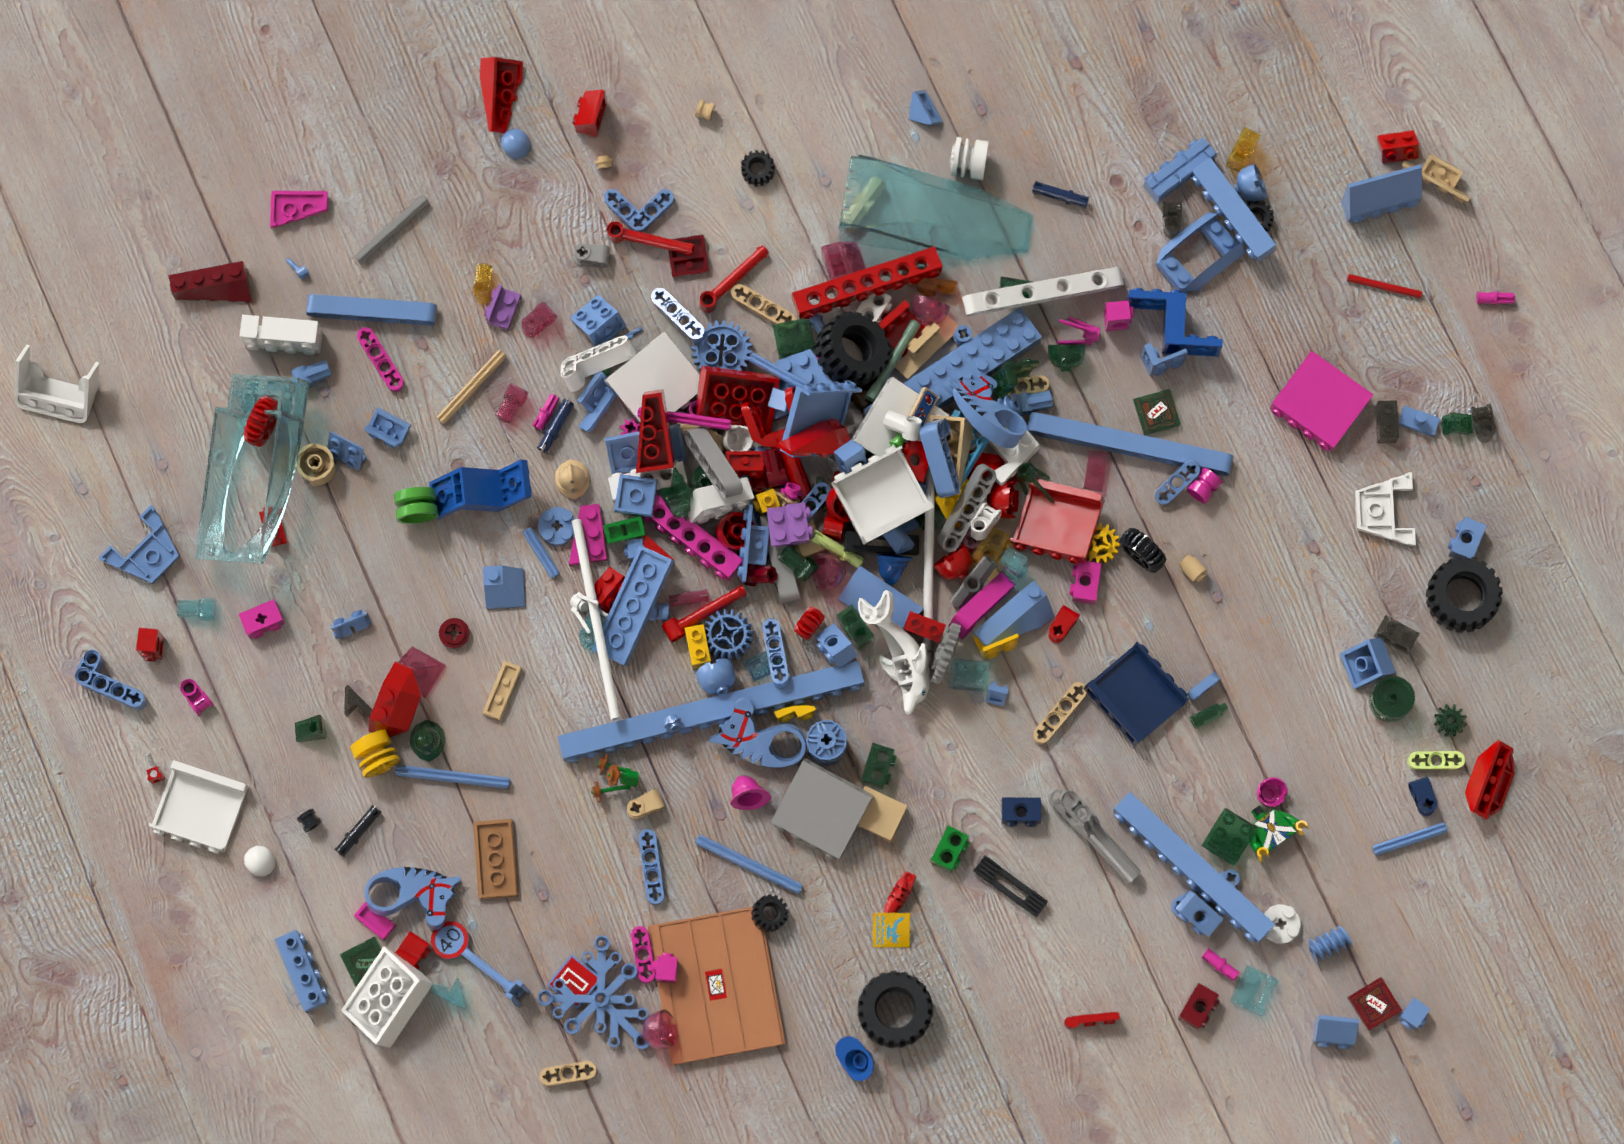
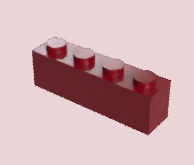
M243 261L168 275L171 293L175 300H222L252 303L247 269Z

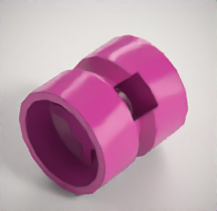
M1202 468L1197 476V480L1192 481L1187 491L1197 501L1206 504L1213 495L1212 491H1216L1220 487L1222 480L1211 470Z

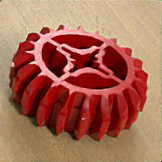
M262 396L255 403L243 432L244 440L250 445L261 447L269 439L280 416V403L272 397Z

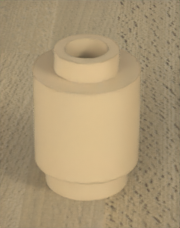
M1189 554L1179 563L1181 570L1193 583L1196 581L1200 583L1206 578L1207 569L1195 556L1192 557Z

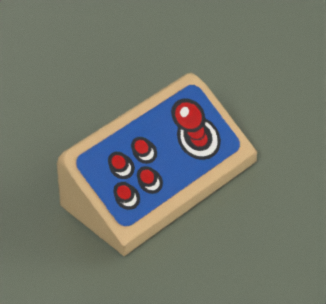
M922 388L908 416L920 418L922 420L921 426L926 424L939 397L930 389Z

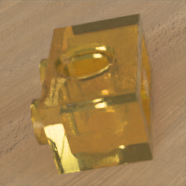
M1244 127L1227 160L1226 166L1237 172L1245 168L1261 135Z

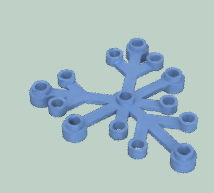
M600 935L594 941V947L598 950V961L594 959L593 954L589 951L582 954V961L589 964L597 972V990L592 995H575L565 985L564 980L559 978L554 981L553 987L562 994H552L549 990H542L538 993L537 1001L542 1006H548L552 1002L562 1003L553 1009V1016L556 1019H561L565 1011L574 1003H590L576 1018H570L565 1022V1031L571 1035L579 1032L580 1024L596 1009L597 1015L594 1030L597 1033H603L606 1030V1024L604 1023V1010H606L610 1014V1037L608 1039L610 1047L615 1048L620 1043L618 1037L619 1023L634 1039L636 1048L640 1050L646 1049L650 1044L649 1036L645 1033H639L625 1018L645 1020L648 1016L647 1009H615L611 1004L618 1003L631 1006L634 1003L635 999L632 994H611L626 980L635 978L637 968L634 964H625L622 967L621 975L605 989V973L614 964H618L621 961V955L618 952H613L605 962L606 950L609 948L610 941L607 936ZM601 940L604 941L605 946L599 947L598 942ZM589 954L591 960L586 961L584 955ZM618 955L619 960L616 962L613 961L612 956ZM631 969L633 971V974L628 976L626 975L625 970ZM556 982H562L563 987L557 988L555 985ZM543 995H547L549 997V1000L547 1002H543L541 1000V997ZM598 996L604 997L603 1003L597 1001ZM630 996L632 1002L626 1003L625 997ZM555 1010H562V1015L556 1016ZM641 1010L646 1013V1016L643 1018L638 1015ZM574 1023L576 1025V1029L570 1030L568 1027L569 1024ZM598 1024L604 1026L602 1031L597 1030L596 1026ZM616 1038L618 1043L612 1045L610 1039ZM640 1038L645 1040L644 1045L638 1044Z

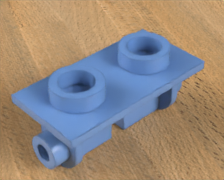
M360 609L351 613V617L346 619L341 617L334 620L330 626L331 630L336 629L333 632L335 638L342 639L353 634L350 629L352 626H354L356 632L368 628L371 621L369 617H364L367 615L366 610L362 611Z

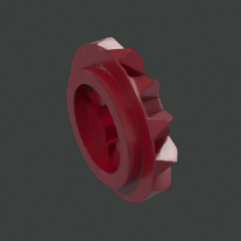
M459 618L447 619L439 628V638L446 647L455 649L462 647L468 641L469 627ZM454 626H455L457 632L462 633V634L456 635L455 641H454L452 635L446 634V633L452 632L453 629H454Z

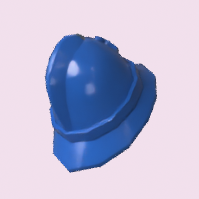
M876 553L879 574L888 585L896 584L905 567L913 560L912 557L892 553Z

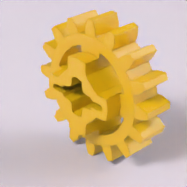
M1100 522L1095 532H1100V534L1093 537L1092 550L1088 553L1089 562L1096 560V563H1099L1102 560L1106 564L1107 558L1112 561L1114 558L1112 554L1117 555L1118 550L1115 548L1120 547V543L1116 542L1119 540V536H1114L1115 529L1108 530V524L1104 528ZM1107 536L1110 538L1111 543L1107 541ZM1099 540L1102 541V545L1097 547L1096 543Z

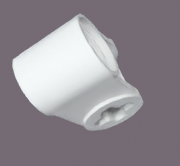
M984 502L971 521L972 538L978 541L984 540L993 526L999 521L1002 511L999 509L995 510L988 506L987 502ZM982 527L984 529L976 530L975 528Z

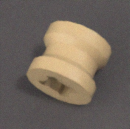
M700 99L695 117H703L707 121H711L715 103L708 104L705 100Z

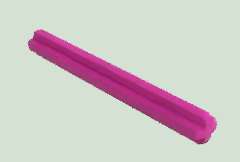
M641 407L638 409L637 416L639 418L641 417ZM667 411L669 422L730 430L731 420Z

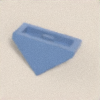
M914 91L911 98L909 120L928 125L941 124L943 121L927 91Z

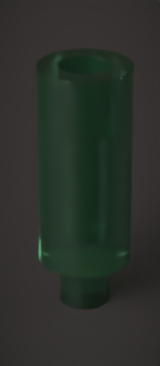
M1216 703L1189 718L1193 727L1197 729L1223 716V712L1228 710L1226 703L1221 705Z

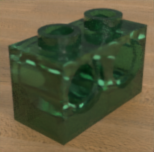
M872 743L861 777V783L881 789L884 788V784L888 785L891 774L888 773L890 766L894 767L897 756L894 755L895 749ZM880 753H885L888 759L881 762L877 759V756ZM879 771L882 774V778L874 780L871 774Z

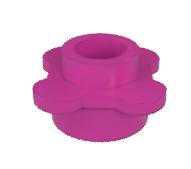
M787 483L785 488H781V493L785 494L789 499H797L798 496L803 494L800 491L801 487L795 483Z

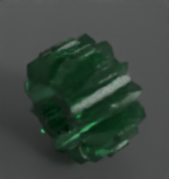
M1445 704L1444 709L1440 707L1437 710L1439 714H1435L1434 718L1439 721L1434 722V726H1440L1437 730L1439 733L1444 730L1445 737L1449 735V732L1452 737H1455L1456 732L1460 734L1463 732L1462 727H1466L1467 723L1462 720H1465L1467 716L1460 715L1463 711L1462 708L1456 711L1455 704H1453L1451 709L1448 704ZM1452 717L1454 721L1449 724L1447 720Z

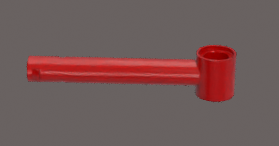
M613 221L607 226L609 238L614 243L627 240L685 254V256H692L694 252V244L690 242H680L626 229L618 221ZM613 230H621L618 235H612Z
M763 245L757 247V250L712 291L701 293L699 307L703 312L710 313L714 311L716 302L759 262L764 258L767 259L769 251ZM705 299H710L713 301V303L710 305H706L703 303V301Z
M740 585L680 620H677L676 617L667 620L661 627L670 642L673 643L685 636L684 630L686 627L697 624L743 598L747 593L743 586Z

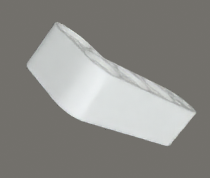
M620 336L565 359L561 363V377L569 391L575 392L584 386L585 377L633 358L636 351L627 336Z

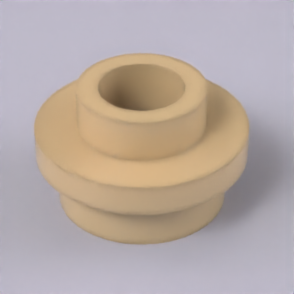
M609 155L600 156L594 162L597 165V169L612 167L613 158H609Z

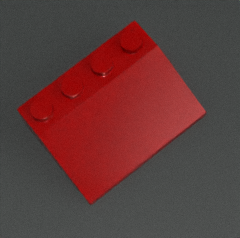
M701 366L698 383L697 415L731 420V426L741 425L747 427L741 411V405L750 401L757 408L767 435L771 432L775 408L769 407L768 404L773 388L778 389L780 379L771 374Z

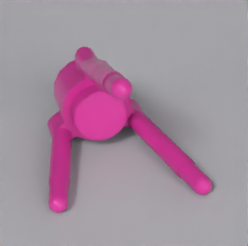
M1068 316V320L1074 323L1062 319L1059 320L1062 324L1083 330L1082 337L1086 339L1058 341V344L1091 345L1092 342L1097 343L1100 328Z

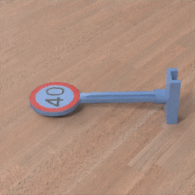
M446 921L442 928L433 931L430 943L432 950L437 956L453 960L463 955L503 986L506 991L505 995L516 1006L519 1007L521 1005L517 1000L523 992L528 995L531 993L518 979L515 982L508 981L468 950L469 935L462 924L456 921Z

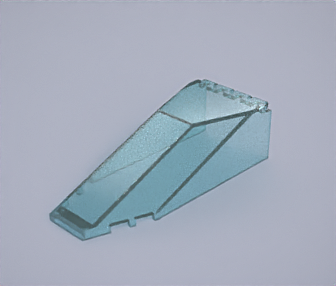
M851 156L848 169L850 173L847 175L845 189L852 192H844L842 207L849 210H841L839 241L913 253L935 246L939 257L972 261L974 258L981 257L991 258L993 255L1027 252L1033 214L977 187L870 156Z

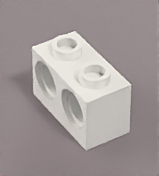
M886 293L880 296L875 294L868 296L869 298L862 301L856 312L862 313V316L871 315L874 317L872 321L879 323L884 313L888 314L893 306L891 304L892 297ZM879 299L882 300L884 304L881 306H877L874 304V301Z

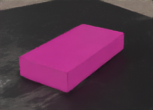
M366 902L354 914L355 918L382 940H385L396 927L386 916H379L371 912Z

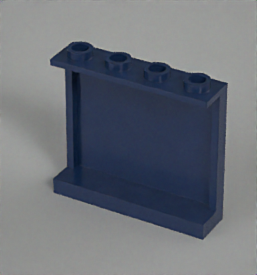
M1138 642L1083 688L1134 747L1189 700L1185 690L1181 687L1179 688L1174 683L1173 677L1162 670L1159 661L1153 659L1148 654V649Z

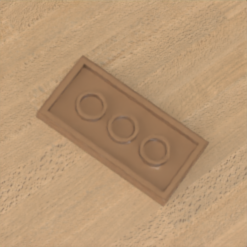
M512 819L473 822L478 899L518 897Z

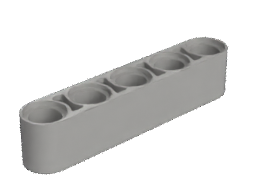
M705 427L685 430L684 439L687 446L722 498L742 494L743 486L741 480Z
M980 464L975 468L938 535L937 542L939 546L947 552H954L958 549L971 525V521L996 480V472L989 466ZM988 471L987 477L982 478L983 473ZM976 488H979L978 493L976 495H973V491ZM970 504L968 511L964 512V507ZM960 521V526L955 529V524ZM951 538L950 544L945 545L946 540Z
M767 513L759 514L761 526L769 527ZM769 533L767 550L771 566L776 568L778 574L775 582L780 602L782 604L798 600L800 596L787 546L771 547Z

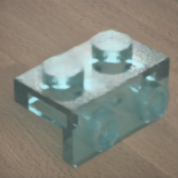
M953 659L949 688L988 692L990 662Z

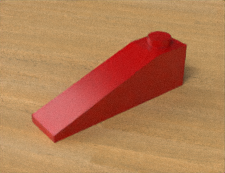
M499 57L480 58L479 77L488 131L505 134L512 115V104L517 99L516 91L518 86H521L523 80V61Z

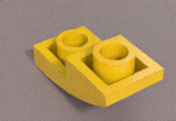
M808 705L791 706L775 711L774 716L777 722L782 720L783 723L793 718L792 715H796L798 721L802 719L803 721H808L814 717L813 714L816 713V709L814 706Z

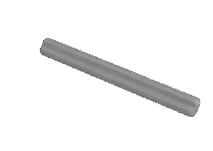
M423 195L420 196L355 254L357 261L363 263L414 218L429 204L427 198Z

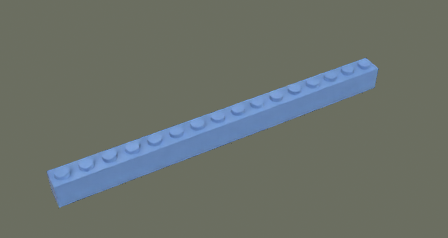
M857 660L849 662L841 668L833 666L790 677L789 684L784 688H777L773 682L557 737L564 762L574 763L579 761L581 757L594 758L601 752L609 754L616 752L617 748L624 747L629 749L635 747L636 743L643 742V744H649L654 742L656 738L669 739L676 733L681 732V735L691 733L692 729L700 728V730L710 728L711 724H723L730 719L736 701L742 697L750 698L753 701V714L756 713V716L766 714L767 710L775 709V711L786 708L787 705H802L806 700L819 701L826 695L831 694V697L841 695L842 691H858L864 686V681ZM674 714L681 717L683 725L680 729L667 733L666 728H664V720Z

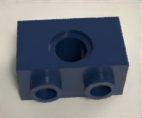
M1002 797L1001 823H1005V826L1015 827L1017 824H1025L1026 827H1036L1037 824H1040L1041 798ZM1018 808L1025 809L1026 815L1024 817H1019L1016 814Z

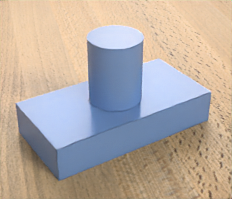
M1404 406L1397 425L1434 437L1440 418Z

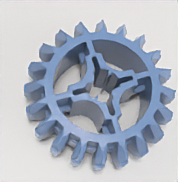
M724 609V615H721L719 611L716 612L717 618L711 615L710 620L712 623L705 621V625L709 628L704 629L706 639L708 640V647L711 646L709 654L715 651L714 658L721 654V659H725V656H728V660L732 661V655L739 659V652L742 655L746 654L743 648H751L747 642H753V638L749 636H752L754 631L748 630L752 627V624H745L748 618L744 617L741 619V612L734 616L735 610H731L729 615L727 614V609ZM725 621L735 622L740 627H729ZM720 624L721 632L715 638H712L714 628ZM725 629L731 634V642L725 636ZM744 632L742 642L736 647L735 637L739 636V633ZM716 643H726L731 649H722Z

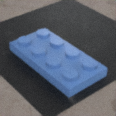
M680 424L669 425L675 460L679 462L687 461ZM639 431L605 438L611 473H626L636 469Z

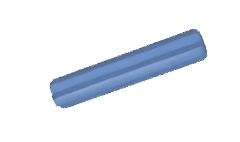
M530 527L523 531V535L550 578L557 577L560 574L559 570L533 529Z

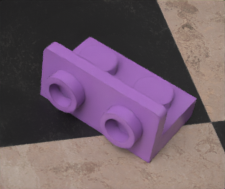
M498 284L497 289L492 291L490 298L492 302L490 306L486 307L484 316L486 317L487 324L509 330L521 299V294L504 289L502 285Z

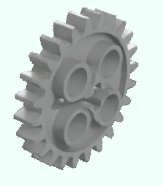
M951 623L948 632H945L943 639L937 647L935 659L931 667L933 671L930 678L931 682L939 684L953 662L960 639L958 635L961 626Z

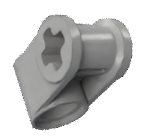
M578 244L574 248V260L578 265L607 268L609 266V246ZM581 252L585 253L584 257H580Z

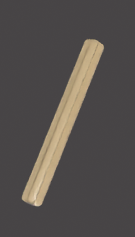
M498 350L441 411L437 419L442 424H446L506 359V355Z

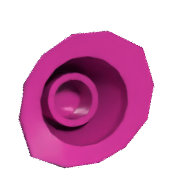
M738 776L731 786L733 799L730 801V804L735 809H758L766 805L772 798L769 791L762 789L749 776Z

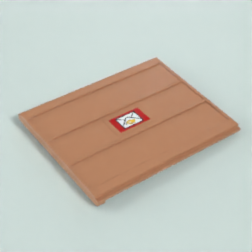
M752 907L647 926L653 961H657V957L662 956V953L674 954V957L678 958L676 983L657 982L672 1065L785 1045L765 930L761 931L759 929L760 926L754 925L756 922L755 920L752 921L751 918L753 916L751 914Z

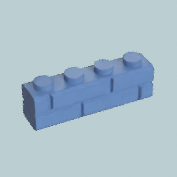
M1205 138L1199 141L1195 139L1188 145L1189 148L1186 151H1179L1174 156L1175 159L1170 163L1168 161L1164 162L1159 167L1160 170L1157 173L1151 172L1146 176L1144 188L1156 203H1159L1192 178V170L1208 158H1211L1213 161L1216 159V151Z

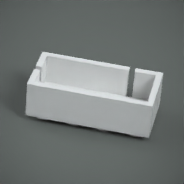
M242 315L239 337L244 346L249 350L263 348L269 352L285 350L286 353L295 354L296 351L303 352L306 355L320 353L323 331L318 321L263 316L262 325H259L260 316Z

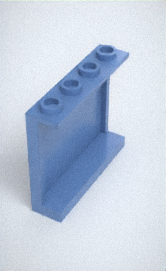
M845 381L844 383L832 382L831 384L820 382L818 385L806 383L803 386H796L783 440L820 421L829 420L830 418L840 421L841 425H844L852 393L862 392V389L855 386L856 384L851 381ZM780 449V451H782V452H784L785 454L791 456L792 458H796V457H807V456H795V455H790V454H788V453H786L785 451H783V450Z

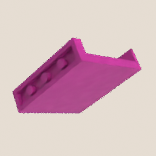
M1311 350L1274 399L1270 409L1275 416L1283 417L1287 420L1289 426L1301 430L1306 438L1318 442L1320 448L1332 452L1374 394Z

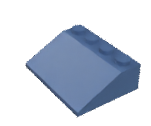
M1421 164L1348 184L1341 200L1347 223L1352 221L1353 223H1359L1367 217L1377 218L1385 212L1395 213L1403 207L1413 208L1417 206L1422 198Z

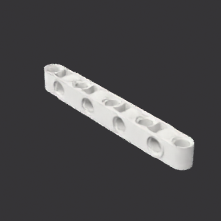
M1113 267L963 296L962 300L966 316H974L1123 287L1124 283L1120 267ZM1093 278L1099 281V285L1093 282ZM1058 284L1064 287V292L1058 289ZM1023 291L1028 293L1029 299L1023 296ZM987 298H991L994 305H990L987 302Z

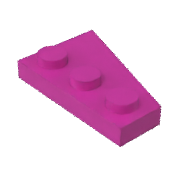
M271 191L270 228H276L327 212L328 191Z
M600 505L580 506L578 519L582 521L589 562L607 561ZM575 535L569 566L580 564Z

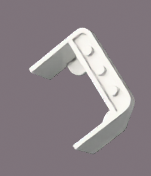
M26 345L17 358L15 365V404L24 410L76 423H84L89 417L97 392L99 363L95 362L88 375L80 379L79 385L44 377L42 366L30 361V345Z

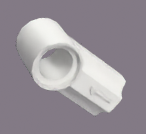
M889 411L883 419V424L885 428L901 433L904 439L916 441L919 439L922 420L915 416L906 417Z

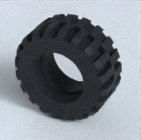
M851 311L844 314L841 313L826 324L817 335L815 347L817 348L815 349V355L819 358L817 362L819 366L823 367L825 375L828 374L832 381H838L839 383L851 381L857 387L865 386L883 372L889 363L890 347H888L889 340L885 337V331L880 329L879 324L876 321L873 322L871 317L867 315L862 316V313H853ZM842 338L853 341L860 348L863 362L849 356L843 347Z
M1460 556L1459 559L1452 558L1447 563L1444 562L1432 575L1426 590V597H1428L1426 604L1427 607L1431 608V616L1437 617L1438 620L1436 622L1441 625L1443 623L1446 625V629L1450 631L1456 629L1458 633H1463L1466 630L1468 633L1474 632L1475 629L1484 627L1496 615L1502 603L1501 595L1503 594V589L1499 586L1501 583L1500 578L1494 576L1495 570L1493 568L1489 570L1486 567V562L1482 561L1479 563L1477 558L1474 557L1467 559L1466 556ZM1454 579L1470 580L1479 588L1482 599L1476 609L1463 611L1451 604L1446 590L1449 583Z
M891 971L879 974V976L872 978L865 985L859 997L858 1019L861 1027L871 1040L876 1041L881 1046L903 1048L906 1045H912L925 1034L932 1019L933 1004L930 993H928L924 983H921L914 975H908L907 972ZM888 992H902L913 1003L914 1013L912 1019L903 1027H888L878 1018L877 1003Z

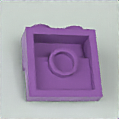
M805 502L786 504L784 507L767 508L771 547L809 543V537H813L812 526L807 524V519L811 517L810 508L805 507Z

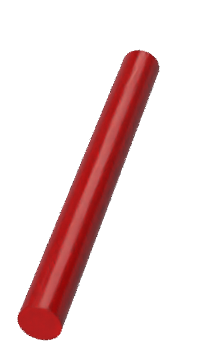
M1348 274L1347 277L1348 282L1420 299L1422 296V291L1352 274Z

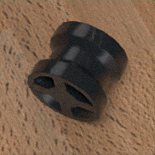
M314 809L305 811L297 818L298 822L303 824L305 832H309L321 824V820L315 816Z

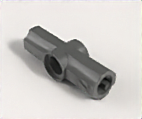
M984 555L951 598L952 604L959 609L967 604L983 587L998 564L992 558ZM971 578H974V579L977 580V582H978V586H977V587H972V586H971V584H970V579H971Z

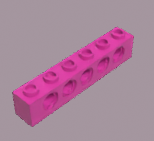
M656 493L652 518L643 516L641 518L648 523L650 521L654 523L656 530L660 533H667L671 536L670 540L674 544L684 546L686 548L685 552L690 556H697L704 567L714 569L716 571L715 575L720 579L730 581L738 571L739 566H742L743 559H740L729 548L723 546L695 522L691 523L687 516ZM663 511L665 516L663 518H656L655 513ZM677 522L680 524V527L677 530H673L670 528V525ZM693 534L695 539L693 541H686L685 536ZM707 545L710 547V550L707 553H702L700 547ZM723 557L725 562L723 564H716L715 559Z

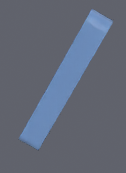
M317 294L308 295L306 315L310 317L428 326L436 324L437 305L433 303Z

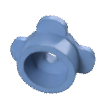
M676 714L670 715L664 720V728H666L667 733L675 732L683 725L681 717H678Z

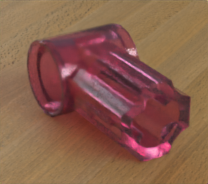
M511 383L495 416L503 422L510 424L519 406L521 407L526 401L529 392Z

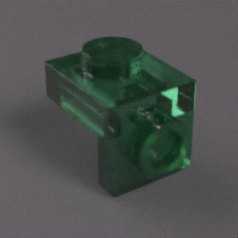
M1453 412L1443 416V435L1451 433L1472 434V415Z

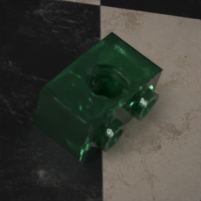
M850 605L836 615V620L858 651L874 640V634L853 605Z

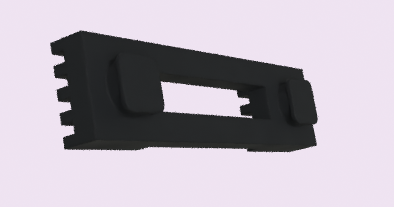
M845 531L843 533L844 552L896 554L892 547L864 545L857 532ZM883 535L875 538V540H886ZM908 535L914 543L913 549L899 555L917 556L919 554V535Z
M984 855L973 870V872L1036 918L1048 903L1045 898L1023 884L986 855ZM998 872L1028 895L1026 899L1022 900L995 880L993 878L994 875Z

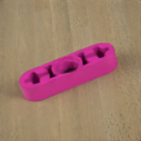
M637 926L631 932L637 974L641 982L651 983L655 979L656 973H653L654 961L649 933L646 928ZM641 930L642 933H645L642 940L643 944L647 942L648 946L641 945L636 948V944L640 945L639 939L634 938V935L638 933L637 931ZM642 949L649 952V957L646 960L638 958V952ZM651 962V965H647V968L652 974L649 975V979H646L645 976H641L644 973V967H639V964Z

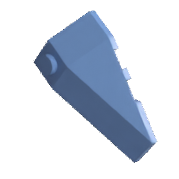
M1033 581L973 633L986 647L1017 633L1020 636L1025 632L1040 629L1054 618V613L1047 595Z

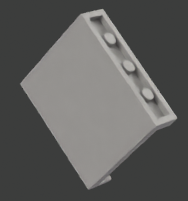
M804 759L771 822L775 824L774 827L783 832L787 830L792 833L791 836L793 838L809 842L808 845L815 850L820 848L825 851V855L834 860L836 858L840 859L874 795L814 762Z

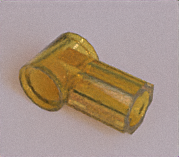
M484 263L476 265L475 281L472 289L476 302L480 304L488 303L491 298L493 267ZM479 291H486L484 295H478Z

